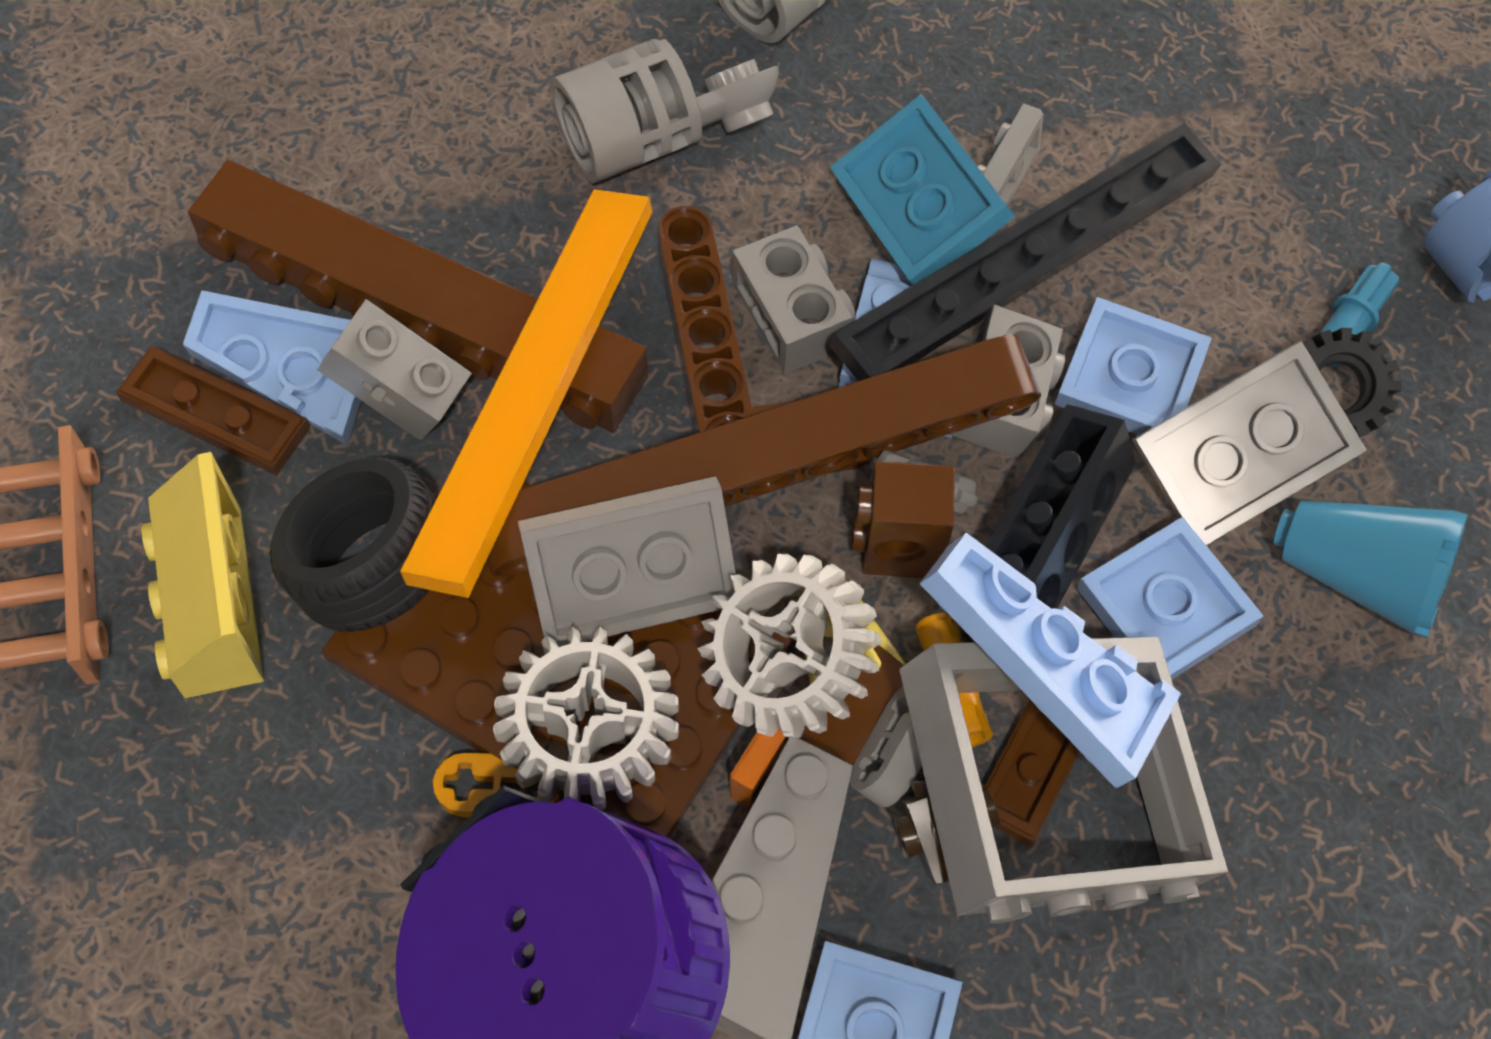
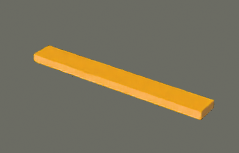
M593 190L400 570L406 585L469 598L653 213L649 197Z

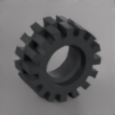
M1340 328L1334 332L1327 330L1308 339L1303 344L1319 371L1327 364L1338 363L1349 367L1357 375L1360 383L1358 399L1350 408L1343 411L1360 438L1370 434L1369 432L1379 429L1387 422L1384 417L1395 411L1398 402L1392 400L1393 394L1401 392L1402 380L1393 381L1392 373L1400 369L1396 360L1387 362L1384 354L1389 351V348L1383 342L1377 345H1373L1370 342L1373 335L1365 331L1352 334V328Z

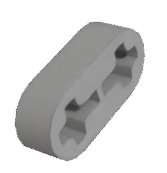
M903 686L888 702L857 757L850 777L851 787L880 808L889 807L903 797L911 786V781L915 779L922 766Z

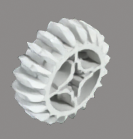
M778 554L773 568L763 560L752 561L751 581L740 574L730 575L732 587L735 590L731 598L721 594L712 596L714 603L718 608L722 609L718 620L711 618L701 621L705 630L714 634V641L706 643L697 649L703 658L716 661L702 676L705 678L706 683L715 687L720 686L714 700H716L720 707L728 710L734 708L732 717L735 722L746 727L755 723L757 732L769 737H773L777 730L781 729L785 737L801 738L805 725L809 730L816 733L827 731V711L842 720L850 717L849 707L844 701L848 694L860 699L868 696L865 686L858 683L857 680L861 671L871 674L879 671L876 661L865 656V650L875 648L883 642L878 633L873 630L864 629L877 615L875 609L867 603L859 604L865 594L864 589L852 580L845 582V571L834 564L823 568L822 562L812 555H803L799 563H797L796 559L789 554ZM801 596L798 602L791 600L780 614L774 617L763 616L777 603L791 597ZM828 614L830 615L833 627V645L830 657L826 654L823 647V636L830 624L826 620ZM776 632L787 639L790 637L796 640L795 647L808 656L807 660L793 653L789 654L783 651L784 644L772 636L773 633ZM752 637L755 643V656L749 666L748 650ZM804 674H814L818 677L804 690L788 697L776 698L782 688L789 690L792 683L798 677Z
M601 626L593 634L592 642H582L579 630L574 627L568 632L569 644L558 647L556 641L546 635L542 640L545 655L539 658L533 653L523 650L519 660L525 674L506 672L503 683L505 689L510 694L498 696L494 701L496 714L504 718L493 726L496 741L506 744L500 751L502 762L506 767L519 766L515 777L517 783L522 788L530 787L539 782L538 796L540 800L545 802L552 801L559 791L563 790L564 799L568 797L579 802L581 795H591L593 806L603 810L606 808L605 792L615 789L618 798L628 803L633 798L629 780L634 778L640 784L651 787L655 782V772L649 763L667 765L671 759V749L664 742L675 740L679 735L678 722L669 718L679 711L678 697L674 694L665 693L671 686V677L666 670L652 671L655 666V655L650 649L632 656L634 649L633 640L627 634L620 638L613 647L608 645L607 631L603 630ZM579 677L577 683L571 689L564 692H550L562 682ZM605 678L613 680L628 689L635 696L643 711L627 709L626 702H620L607 696L604 689ZM593 696L597 715L592 716L588 726L584 727L581 741L576 722L582 721L585 711H589L591 697ZM531 726L547 727L548 734L563 737L568 745V762L546 752L532 736ZM632 739L619 753L605 760L593 763L596 753L601 748L609 744L626 745L627 740Z

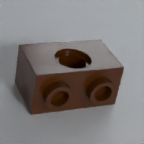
M875 461L871 485H859L857 513L854 514L852 551L864 552L863 574L924 578L948 547L953 531L955 466Z

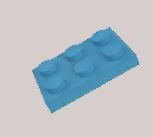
M922 94L830 166L835 176L912 285L917 284L972 251L1016 217Z

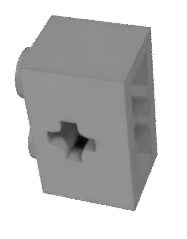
M367 299L363 302L317 369V371L420 440H423L439 423L472 374Z

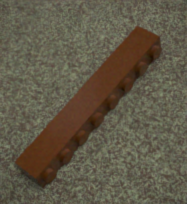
M230 160L224 163L187 211L198 235L197 241L199 245L212 257L220 261H228L229 258H233L248 265L254 274L270 284H279L280 281H283L300 289L301 293L312 303L323 308H329L333 304L350 312L352 316L356 314L367 299L445 355L455 360L472 373L470 376L477 379L485 380L488 376L496 380L498 379L538 298ZM598 326L559 409L563 410L564 414L572 422L583 428L594 429L598 426L614 433L648 378L647 347Z

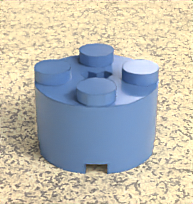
M1490 171L1484 177L1481 184L1465 195L1461 191H1455L1436 204L1431 211V216L1435 219L1436 223L1424 239L1425 250L1465 298L1474 303L1477 294L1483 302L1491 299Z

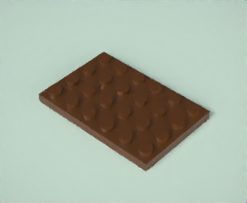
M524 481L520 490L531 487L532 485ZM487 560L469 598L430 590L413 608L386 624L357 632H338L336 630L321 650L327 661L480 753L492 754L502 760L500 751L506 744L496 741L493 726L504 718L496 714L494 701L498 696L510 694L505 689L503 683L505 673L517 672L525 674L519 660L523 650L533 653L539 658L545 655L542 646L544 636L529 571L513 576L495 577L491 574ZM722 610L607 636L608 645L613 647L620 638L627 634L633 640L634 649L632 656L650 649L655 655V666L652 671L666 670L669 673L671 686L665 693L676 695L679 703V711L669 718L678 722L679 735L675 740L664 742L671 749V759L667 765L649 763L655 772V782L651 787L642 785L632 778L629 781L633 798L628 803L623 802L618 798L615 789L605 792L606 808L603 811L658 832L668 838L673 834L741 727L732 717L734 708L730 710L720 707L716 700H714L720 686L715 687L706 683L705 678L702 676L716 661L703 658L697 649L706 643L714 641V634L705 630L701 621L711 618L718 620ZM776 632L772 635L784 644L783 651L788 653L795 640L790 637L787 639ZM752 637L748 650L749 666L755 656V643ZM579 677L562 682L550 692H564L571 689L577 683ZM605 678L604 689L607 696L620 702H626L627 709L643 711L635 696L628 689L613 680ZM593 696L591 697L589 711H585L582 721L576 722L581 741L584 727L588 726L592 716L597 715ZM532 725L531 734L535 741L552 756L568 762L569 750L567 741L563 737L548 734L547 727ZM628 739L626 745L609 744L601 748L596 753L593 763L605 760L619 753L632 739ZM560 790L558 795L561 801L564 799V791ZM581 795L580 802L593 806L591 795Z

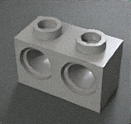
M796 225L733 250L732 283L783 373H789L834 354L835 352L829 346L834 333L854 322L856 316L847 293L843 289L836 291L830 281L827 263L818 245L815 243L809 245L800 228ZM785 273V274H789V275H791V276H789V277H779V276H776V275H774V274ZM814 319L817 320L819 323L807 324L800 320Z
M994 304L975 332L972 345L1003 335H1017L1040 389L1041 397L1031 406L1015 412L1013 415H1007L949 435L1018 458L1033 439L1041 441L1049 428L1053 415V407L1046 404L1048 391L1056 386L1065 362V355L1057 353L1063 329Z

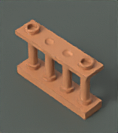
M68 425L58 427V459L0 467V493L60 484L61 515L0 524V550L62 541L64 571L62 573L1 582L0 609L65 599L66 632L0 643V670L67 659L68 664L87 685L100 682L99 660L107 659L109 654L106 628L102 620H97L90 486L100 483V467L93 447L85 448L72 426Z

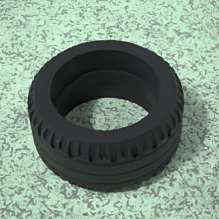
M381 457L367 458L336 466L305 486L282 513L270 544L269 560L272 572L279 585L307 616L325 628L333 631L337 630L338 632H357L386 624L413 608L430 591L406 585L400 570L436 501V497L415 471L397 460ZM386 524L382 532L368 547L354 557L337 564L343 553L357 539L372 529Z

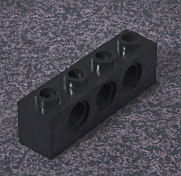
M1066 404L986 545V548L1032 581L1036 586V598L1051 609H1057L1136 465L1125 420ZM957 623L965 643H974L975 641Z

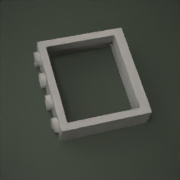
M1159 637L1092 639L1106 650L1117 645L1138 660L1135 672L1153 685L1164 680L1173 687ZM976 642L933 644L899 669L957 916L987 913L989 923L996 924L1027 917L1032 914L1031 908L1047 906L1049 916L1058 917L1087 910L1092 907L1091 901L1105 900L1107 910H1118L1145 903L1149 900V894L1160 893L1164 904L1177 903L1199 897L1197 885L1228 872L1177 700L1137 775L1162 865L1005 881L958 693L1015 691L1021 689L988 657Z

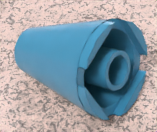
M1301 500L1296 511L1284 509L1277 526L1273 544L1284 548L1282 561L1413 635L1427 639L1438 611V601L1440 602L1450 576L1468 514L1455 510Z

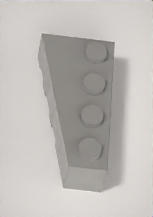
M789 738L712 880L724 910L730 943L728 989L716 1029L735 1039L792 1038L853 765L799 738Z

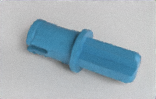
M1383 262L1379 263L1378 266L1369 265L1350 292L1336 299L1333 304L1334 314L1321 332L1327 330L1334 332L1340 328H1352V334H1358L1362 331L1367 333L1373 331L1379 323V311L1399 284V276L1391 271V266ZM1332 363V364H1330V365H1332V366H1341V365H1343V364Z

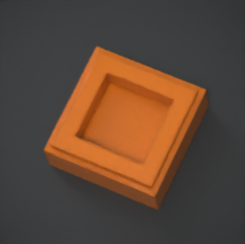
M780 729L777 730L773 737L756 732L730 774L729 793L731 798L749 809L752 808L786 745L787 737L783 736Z

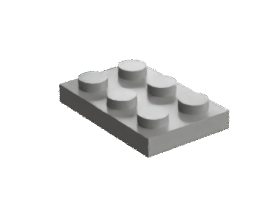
M1302 341L1292 344L1132 439L1177 517H1183L1205 545L1367 451Z
M716 476L518 521L543 636L545 638L547 635L554 639L558 647L569 644L567 636L572 627L579 630L582 642L591 641L593 634L600 626L603 630L607 631V636H612L722 610L716 606L712 596L721 594L731 598L735 593L730 575H736L722 489Z

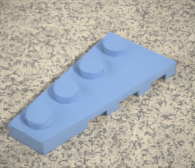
M963 534L948 545L920 585L1115 788L1134 780L1181 693L1164 680L1153 685L1135 672L1138 660L1119 646L1115 645L1106 650L1084 634L1085 621L1067 607L1063 606L1060 609L1049 608L1036 598V586L1032 581L969 534Z

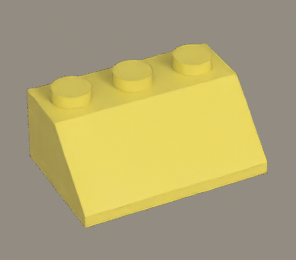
M212 453L198 454L148 497L151 522L142 524L141 527L144 549L149 561L156 562L158 579L148 583L149 601L155 618L157 620L162 619L164 639L155 641L157 666L162 679H171L184 698L264 682L241 510Z

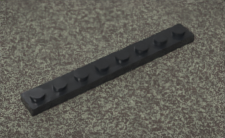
M1183 123L835 332L829 346L857 381L911 365L985 319L994 304L1000 307L1008 305L1213 177L1221 163L1192 130Z

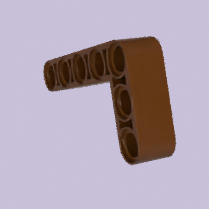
M679 206L670 209L659 222L660 266L694 434L796 402L791 401L752 407L712 223L708 215L698 208ZM681 244H691V246H680V245H681ZM690 293H702V294H705V295H702V296L697 297V296H690V295H687V294H690ZM701 343H713L717 346L712 348H701L696 345ZM713 394H722L728 396L729 399L712 401L706 397ZM871 460L835 472L854 470L865 466Z

